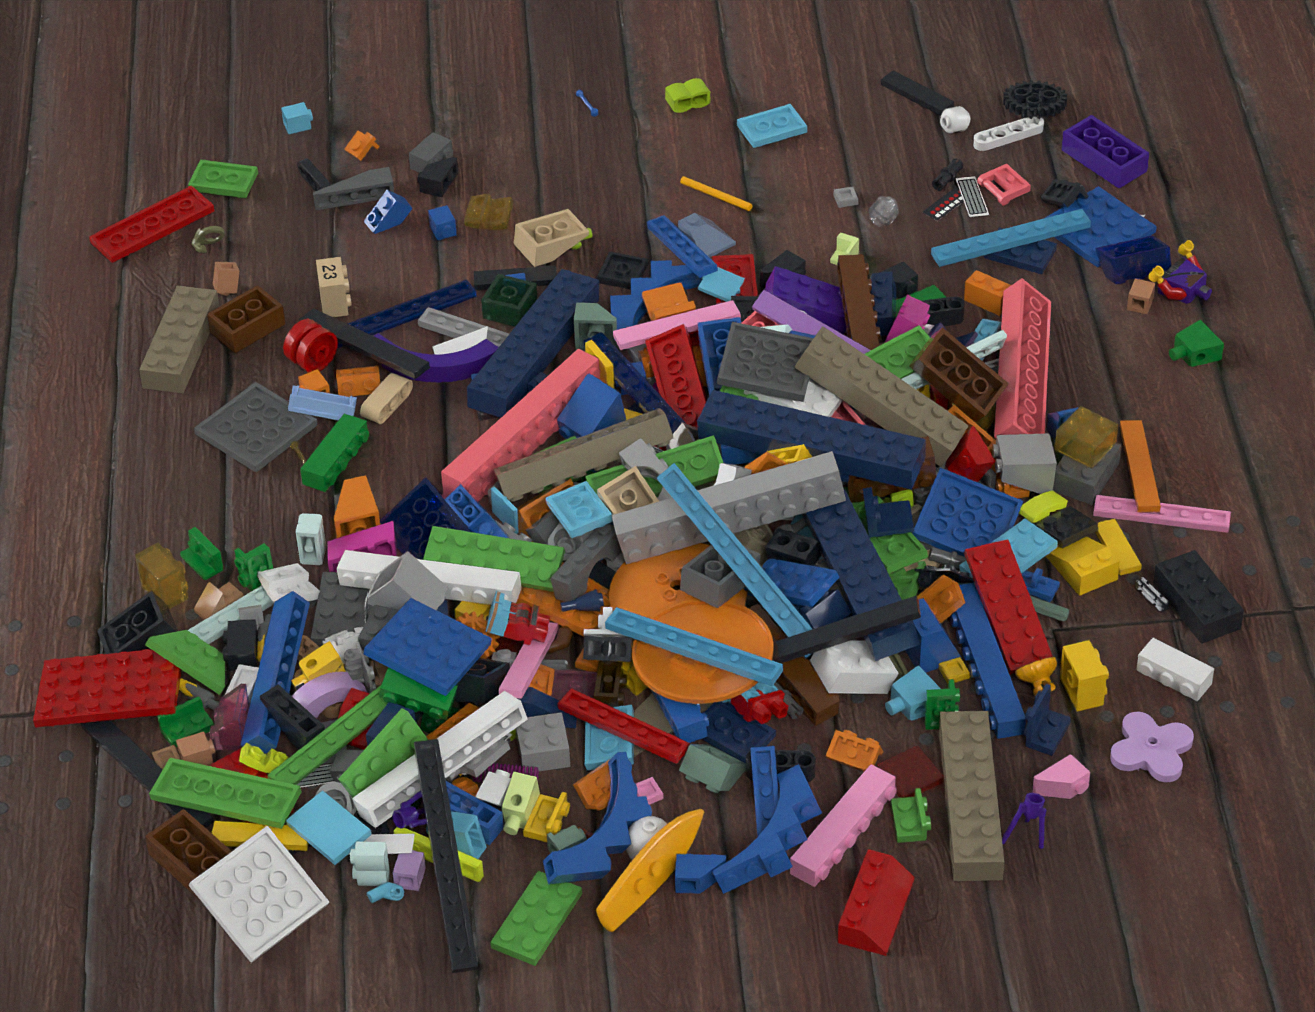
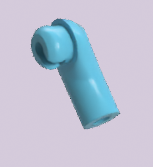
M390 882L367 892V897L371 903L382 898L397 901L404 896L403 887Z

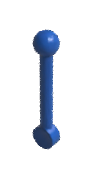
M577 90L576 96L583 100L590 109L592 116H597L598 109L592 107L584 97L582 90Z

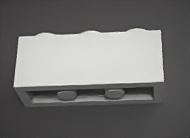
M1152 638L1138 654L1137 671L1196 701L1212 685L1214 668L1155 638Z

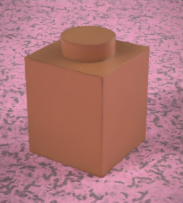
M215 262L214 289L221 295L237 293L239 268L236 262Z
M1135 278L1129 292L1127 310L1148 314L1154 299L1155 283Z
M204 732L176 740L181 760L207 766L213 763L214 745L212 740L207 741Z

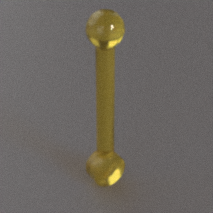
M293 441L290 444V448L295 450L302 463L305 464L306 459L298 448V442Z

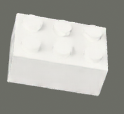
M847 641L814 652L810 659L828 693L887 694L899 674L889 656L875 661L866 641Z

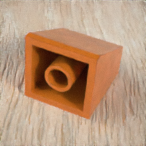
M366 475L347 479L343 482L334 516L336 539L380 525L379 511Z

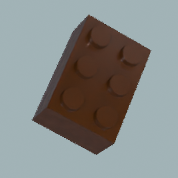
M258 285L207 314L210 333L234 353L285 325L283 305Z

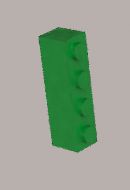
M344 413L301 467L302 484L326 492L335 483L341 471L346 469L351 458L357 455L358 449L362 444L367 442L369 438L367 421Z

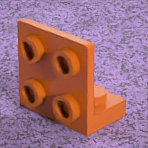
M681 282L642 292V298L651 321L696 310L694 301L688 302Z

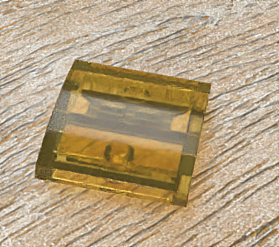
M490 193L471 196L464 224L465 226L477 229H507L514 202L511 197L492 199Z

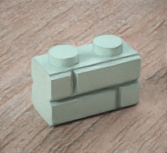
M302 513L299 516L296 528L300 563L321 565L323 564L326 551L322 515Z

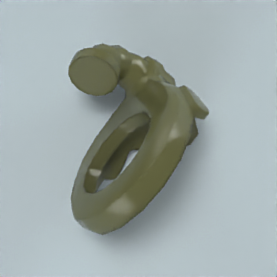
M219 226L198 229L192 239V246L199 253H206V247L200 244H213L222 240L225 236V231ZM215 232L220 234V236L215 239L205 238V236L209 233Z

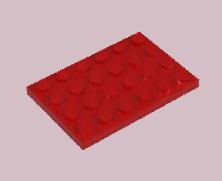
M149 649L44 660L33 717L34 726L36 728L176 714L181 669Z

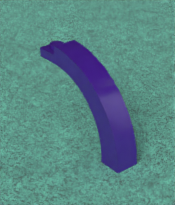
M379 333L374 336L428 361L430 368L416 379L382 364V367L389 372L404 378L423 382H453L469 379L471 374L479 373L499 348L489 340L484 339L470 348L454 353L422 354L403 349Z

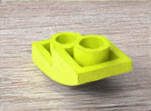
M1053 490L1048 491L1024 503L1019 514L1031 523H1037L1049 516L1050 512L1066 508L1068 500Z
M246 742L241 749L239 761L256 770L271 773L285 762L288 756L272 748L266 755L259 747L252 746Z

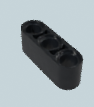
M946 297L922 300V302L930 305L927 312L930 317L926 324L935 325L942 323L943 326H951L963 322L965 301L962 298Z
M775 750L777 775L799 764L807 782L815 778L816 758L813 753L802 750ZM749 751L746 755V776L753 781L751 751Z

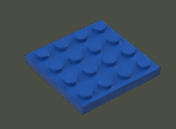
M1099 186L1087 193L1089 195L1087 200L1078 198L1068 208L1062 207L1045 217L1048 218L1083 209L1091 220L1090 228L1055 236V238L1097 268L1156 233L1157 227Z
M940 468L912 534L921 542L948 552L955 551L957 555L965 557V549L989 544L1014 526L1023 501Z
M410 598L366 645L363 654L447 696L489 648L492 638Z

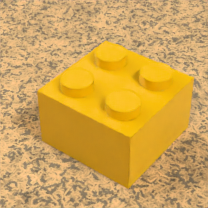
M1090 640L1063 646L1060 680L1076 711L1104 705V697L1107 694L1106 680L1109 679V672L1107 667L1102 665L1098 650L1093 648Z

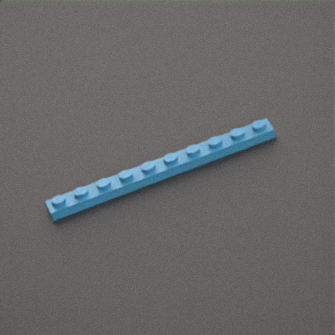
M675 463L661 473L657 480L785 634L791 637L812 630L810 625Z

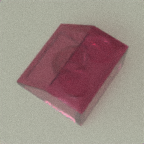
M241 683L221 697L219 707L214 710L215 725H211L210 739L214 740L215 750H239L242 748L240 745L250 707L246 684Z

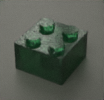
M498 274L481 299L483 319L516 327L537 300V283Z

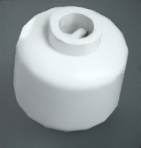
M961 106L947 108L942 112L940 123L947 133L962 132L968 128L970 115Z

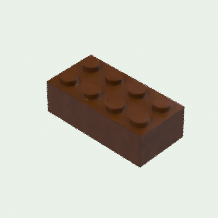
M943 327L930 337L909 365V367L974 422L988 413L1009 384Z
M928 436L922 437L926 439V458L912 489L929 487L933 485L936 479L935 456ZM849 475L848 482H844L851 503L864 501L863 488L872 487L873 496L885 497L892 493L908 490L907 488Z
M184 809L145 836L149 855L197 898L198 896L189 887L190 882L232 852Z

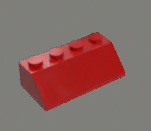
M867 850L838 925L839 944L884 956L887 955L915 877L892 855Z

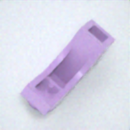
M332 672L321 675L304 684L292 697L317 718L328 706L344 701L351 688L363 692L367 691L360 681L352 680L348 672Z

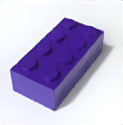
M1093 115L1063 131L1062 151L1117 188L1123 187L1147 172L1149 152Z
M774 267L766 282L765 291L793 307L805 311L807 315L844 335L846 323L840 287L787 269Z

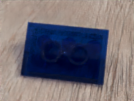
M1153 235L1096 248L1105 277L1115 284H1123L1126 280L1135 278L1144 279L1156 266L1162 267L1164 272L1171 267L1170 246Z

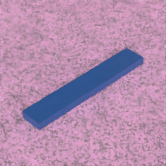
M665 215L646 222L647 228L699 278L718 271L717 264Z

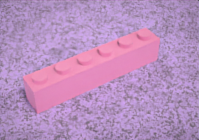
M871 764L807 838L808 840L790 858L793 866L790 868V874L813 887L820 880H825L830 868L841 861L846 849L851 848L855 844L857 836L867 830L870 821L874 816L877 817L881 813L884 804L894 798L897 790L895 788V776Z

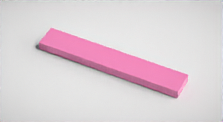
M732 300L613 331V337L619 349L623 350L646 344L645 340L682 324L687 327L689 333L698 330V322L736 317L741 319V314Z
M1096 495L1093 516L1225 533L1229 531L1230 511L1160 503V512H1137L1134 499Z
M558 623L548 624V633L544 643L532 639L530 645L523 644L499 687V694L506 691L515 698H523L558 633Z

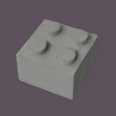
M562 712L527 717L528 720L515 728L521 766L523 768L525 765V773L527 766H529V773L531 766L533 767V772L535 766L538 767L539 771L570 767L569 745Z

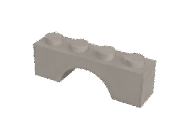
M641 438L619 452L622 465L627 471L636 466L643 477L657 480V477L669 468L662 458L658 459L656 457V452L650 443L645 444ZM664 487L657 498L659 501L672 498Z

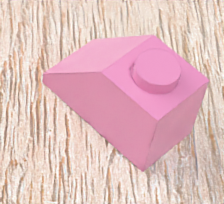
M1070 754L1034 776L1033 793L1040 794L1041 796L1071 799L1075 795L1082 794L1087 790L1090 771Z

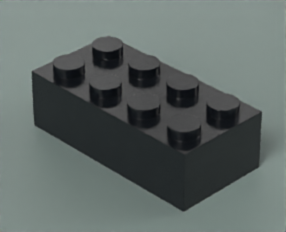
M1196 550L1156 564L1154 585L1170 602L1172 608L1201 644L1241 629L1244 609Z

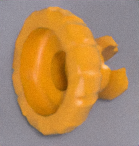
M1049 657L1025 665L1015 671L1016 677L1021 681L1033 683V694L1035 696L1039 690H1043L1041 684L1044 686L1046 684L1051 685L1052 692L1055 689V685L1049 677L1057 667L1056 658Z

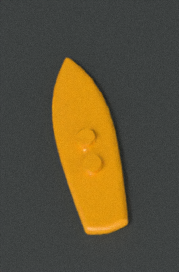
M703 809L687 812L666 824L634 857L596 908L598 918L606 930L609 932L615 931L676 869V855L687 854L696 837L703 818Z

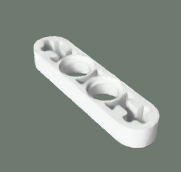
M1026 117L978 132L974 135L973 146L976 150L986 151L1040 134L1043 131L1044 120L1043 118L1033 117L1030 119Z

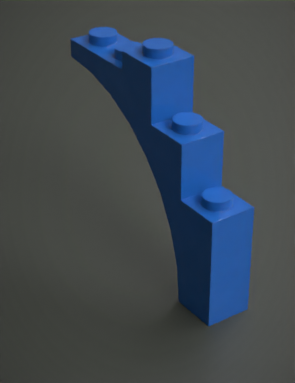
M672 260L651 261V278H631V295L610 296L611 314L617 318V330L638 325L645 315L647 309L642 298L643 291L679 282L687 290L698 287L703 280L702 277L699 278L686 265L672 266Z
M617 752L608 761L611 778L610 799L606 814L596 832L586 841L576 846L551 852L543 860L548 884L602 879L611 871V859L607 854L623 853L632 844L629 835L630 826L641 818L652 816V808L648 804L647 797L637 796L638 789L633 781L632 765L628 760L626 752Z
M799 764L777 775L780 784V798L777 808L769 824L758 838L733 859L712 870L723 894L766 873L773 877L793 867L786 850L808 840L801 823L822 814Z

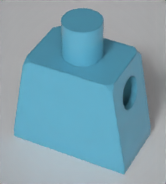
M917 666L893 683L891 686V700L885 703L886 710L890 715L901 711L908 720L924 717L926 690L941 688L920 666Z
M451 811L458 851L479 859L487 847L478 817L472 814Z

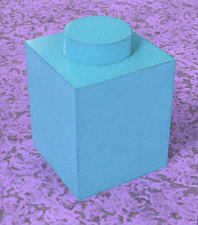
M304 102L281 108L283 123L288 134L311 129L310 121L313 120L311 109H307Z

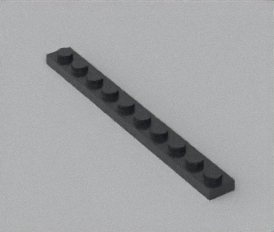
M438 739L414 742V752L452 973L477 970L478 964Z

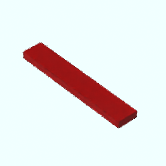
M572 688L558 702V709L675 764L686 754L690 745L678 737Z

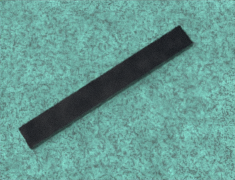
M314 308L298 319L299 321L304 319L316 321L323 328L334 333L339 344L414 379L430 368L428 361Z
M913 596L773 642L774 653L772 661L783 663L921 618L919 600L917 596Z
M111 720L80 723L82 729L150 793L163 769ZM160 802L172 815H176L183 809L186 810L205 828L214 822L213 817L208 812Z

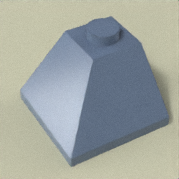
M693 213L678 221V228L709 258L736 245V241L712 220L697 213Z

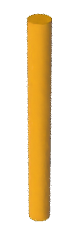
M685 176L681 178L680 183L747 211L752 209L753 205L749 202Z

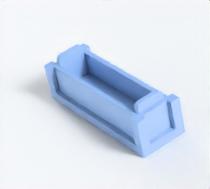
M293 386L288 411L339 420L344 413L354 416L357 397L351 395L350 397Z

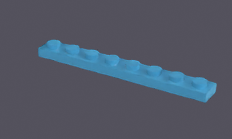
M1083 209L933 247L931 248V255L938 266L941 267L1090 228L1091 220Z
M618 607L615 608L605 621V628L610 631L769 686H773L783 672V664Z

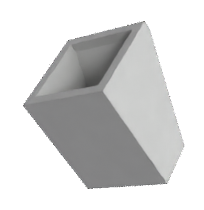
M1050 434L997 435L996 444H992V456L996 458L995 470L996 473H1000L1001 482L1039 494L1052 491L1057 462Z
M406 552L378 573L368 593V604L400 610L410 598H413L437 610L445 600L444 594L448 587L412 554Z

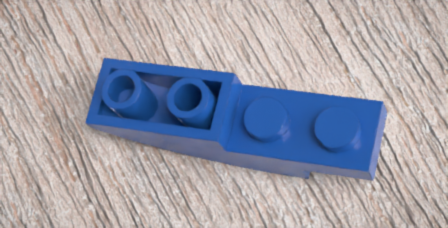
M461 484L445 499L474 533L509 538L506 532Z

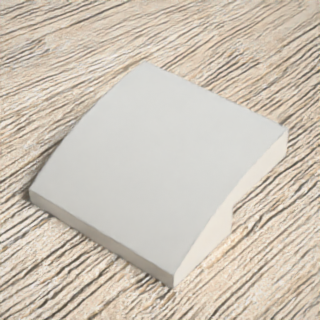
M298 563L258 572V578L263 588L274 603L292 591L307 601L318 599L320 591L308 581L309 573Z

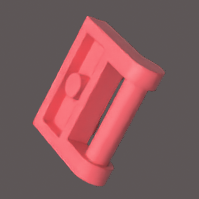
M1008 164L986 172L977 179V183L981 187H986L998 198V202L1003 206L1007 205L1010 200L1030 192L1031 185ZM994 180L998 185H1000L1005 190V192H1002L991 181Z

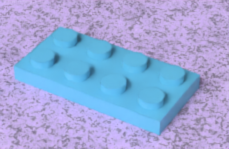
M1023 519L991 542L1009 540L1021 573L1057 548V540L1027 519ZM967 561L960 564V571L969 573L970 577L973 578Z

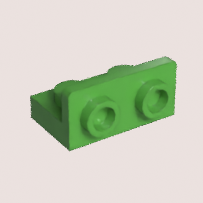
M915 788V797L891 799L890 805L897 843L925 841L927 839V830H931V820L929 815H925L927 799L922 797L921 789Z

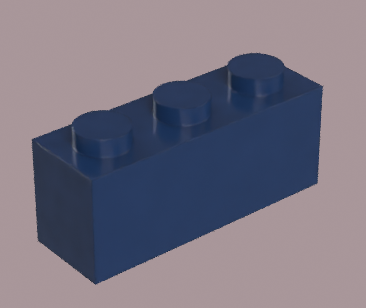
M892 271L872 273L871 295H874L875 301L873 311H877V323L875 324L876 327L880 328V336L889 334L896 319V285Z

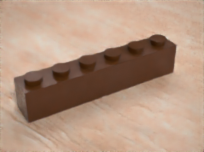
M864 254L838 255L837 274L848 338L869 350H873L882 345V343L878 342L880 339V328L876 327L875 324L877 323V311H873L875 304L874 295H870L872 282L871 279L867 278V275H869V264L865 263Z
M759 604L749 608L767 624L773 642L787 638L780 626H777L772 621L770 614L763 610ZM801 656L781 663L783 664V672L777 679L778 683L784 690H788L792 694L791 697L803 707V713L814 726L838 714L840 705L838 694L828 693L819 675L812 668V664L807 658Z

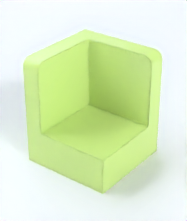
M840 232L837 236V250L830 258V263L837 265L838 255H858L859 238Z

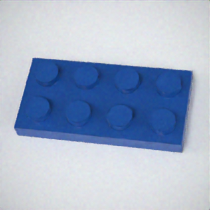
M771 558L761 567L790 603L813 607L839 579L836 570ZM746 586L743 588L747 591V595L754 596Z

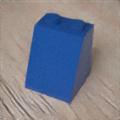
M589 373L557 418L558 431L565 439L573 436L579 438L626 420L621 394Z
M922 598L919 599L921 618L913 620L917 630L919 645L905 651L915 667L920 666L926 673L939 669V663L961 657L925 599Z

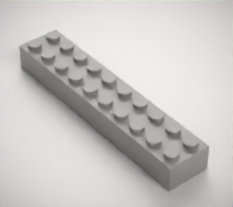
M833 451L697 490L732 533L846 501ZM673 498L611 515L626 564L708 541Z

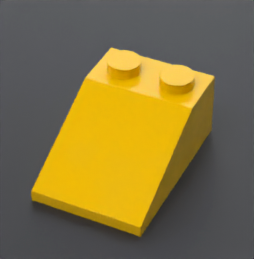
M1084 537L1064 548L1057 545L1056 549L1046 555V558L1079 596L1118 580L1120 560L1107 546L1089 537Z

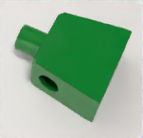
M1199 320L1175 335L1174 348L1169 349V356L1173 361L1182 358L1190 367H1195L1221 360L1224 343L1202 320Z

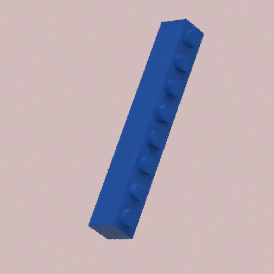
M974 583L959 585L966 603L950 615V622L952 627H956L958 644L963 646V658L969 662L970 676L975 678L976 693L982 697L983 711H988L990 730H994L997 739L1022 735L1026 725L1025 714Z
M294 591L286 594L274 603L240 745L243 747L247 742L252 746L259 747L264 754L268 753L271 748H277L281 728L260 700V695L278 684L285 691L290 692L291 680L293 679L310 602Z

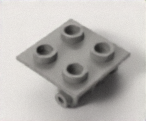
M356 641L357 648L347 649L344 653L346 672H348L352 680L364 683L367 692L372 693L376 690L375 683L372 681L375 679L373 667L367 665L369 658L363 654L364 649H361L359 641Z

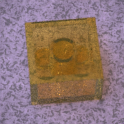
M1080 406L1056 430L1055 450L1093 468L1116 444L1118 424Z
M157 542L135 554L140 584L147 593L153 591L168 605L169 609L188 599V583L184 577L185 567L180 561H176L173 558L169 549H164Z

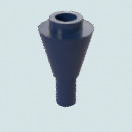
M596 589L575 598V600L560 603L562 612L574 609L600 612V607L604 606L602 593H597Z

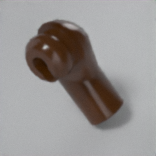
M562 626L558 629L557 638L553 640L549 647L548 654L569 647L573 637V632L570 628Z

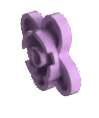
M1143 712L1127 714L1122 722V733L1126 739L1118 741L1112 746L1110 756L1112 764L1123 771H1139V768L1147 770L1152 777L1161 782L1177 780L1181 776L1183 767L1179 754L1187 752L1192 747L1193 731L1182 723H1170L1159 727L1151 716Z

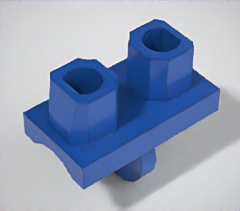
M1037 568L1034 573L1027 570L1021 573L1029 595L1051 602L1060 586L1059 581L1042 576L1043 570Z

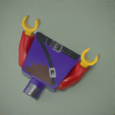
M1187 240L1184 244L1182 243L1178 248V252L1181 255H1186V259L1182 257L1165 273L1160 266H1156L1149 273V279L1152 282H1158L1159 294L1166 296L1167 299L1178 300L1186 304L1192 302L1197 296L1207 300L1212 292V289L1206 286L1207 274L1203 271L1195 254L1192 255L1191 253L1194 244L1190 240Z

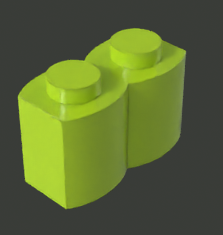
M695 78L685 83H674L665 88V99L674 112L681 113L691 108H702L710 104V91L702 79Z

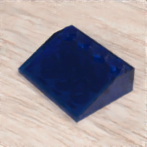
M426 477L380 519V525L394 521L396 547L402 554L409 552L416 559L420 560L424 558L433 526L473 532L445 501L446 497Z

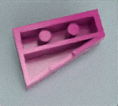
M907 295L885 343L919 325L924 330V326L930 317L927 314L930 305Z
M394 521L328 541L329 572H337L338 564L345 550L397 557Z

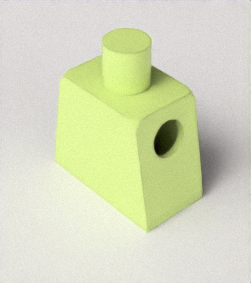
M513 772L502 804L505 821L503 830L506 833L516 835L519 828H525L540 795L537 777Z

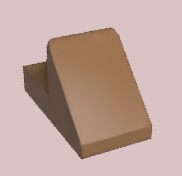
M209 582L195 605L194 612L205 620L244 595L230 582L219 589Z

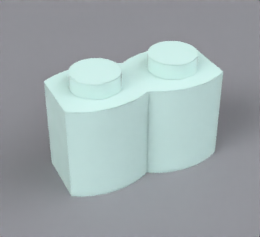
M356 842L355 849H351L350 862L353 864V879H357L358 886H380L389 882L390 868L386 842Z

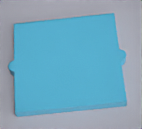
M717 267L718 271L702 277L703 280L698 286V290L726 302L731 301V296H736V294L740 293V287L745 278Z
M495 487L491 488L492 512L503 524L506 522L516 529L514 533H519L518 509Z

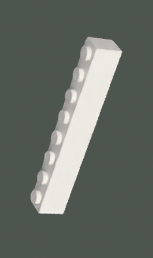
M345 550L337 567L339 584L371 589L378 573L399 557ZM417 559L448 587L444 594L445 599L492 605L495 593L498 591L505 594L504 600L516 603L522 589L520 572Z
M503 691L437 738L445 778L528 720L520 700ZM415 754L352 798L360 817L373 827H378L392 817L394 810L401 808L400 803L409 800L421 790Z

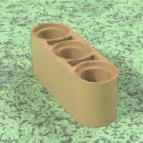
M394 373L389 374L361 406L360 415L376 423L383 424L409 396L413 387L412 381Z

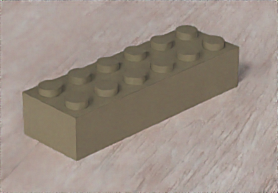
M186 286L176 287L139 369L144 389L184 393L210 333L207 314L220 307L217 290Z

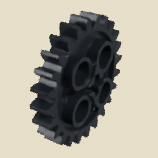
M1030 80V83L1022 81V84L1016 82L1015 86L1010 85L1009 88H1006L1003 95V105H1005V109H1009L1010 113L1015 112L1016 116L1022 114V118L1029 116L1030 119L1033 117L1040 119L1041 116L1048 118V115L1055 116V113L1061 114V110H1065V107H1067V94H1065V90H1061L1060 86L1055 87L1054 83L1048 85V81L1041 83L1040 80L1037 82Z

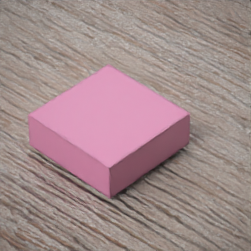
M653 777L636 783L638 789L637 796H646L648 804L663 799V792Z

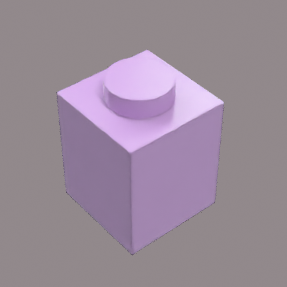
M412 850V853L398 854L393 870L394 884L402 886L403 889L419 891L426 869L423 852Z

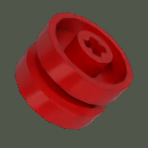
M312 319L301 320L291 328L285 338L283 345L284 355L288 360L298 364L300 368L307 372L317 369L320 372L328 366L336 353L338 346L337 337Z

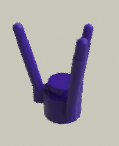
M421 790L409 800L400 803L401 808L394 810L392 814L393 821L398 828L401 829L407 826L413 828L418 825L427 824L426 819L417 820L418 815L425 813L424 808L417 810L414 806H411L412 803L422 796Z
M1028 793L1026 795L1025 801L1020 803L1017 813L1002 837V844H1005L1021 815L1024 813L1026 816L1025 822L1027 823L1030 821V818L1035 819L1039 816V848H1044L1045 815L1047 810L1043 807L1045 802L1043 796L1037 793Z

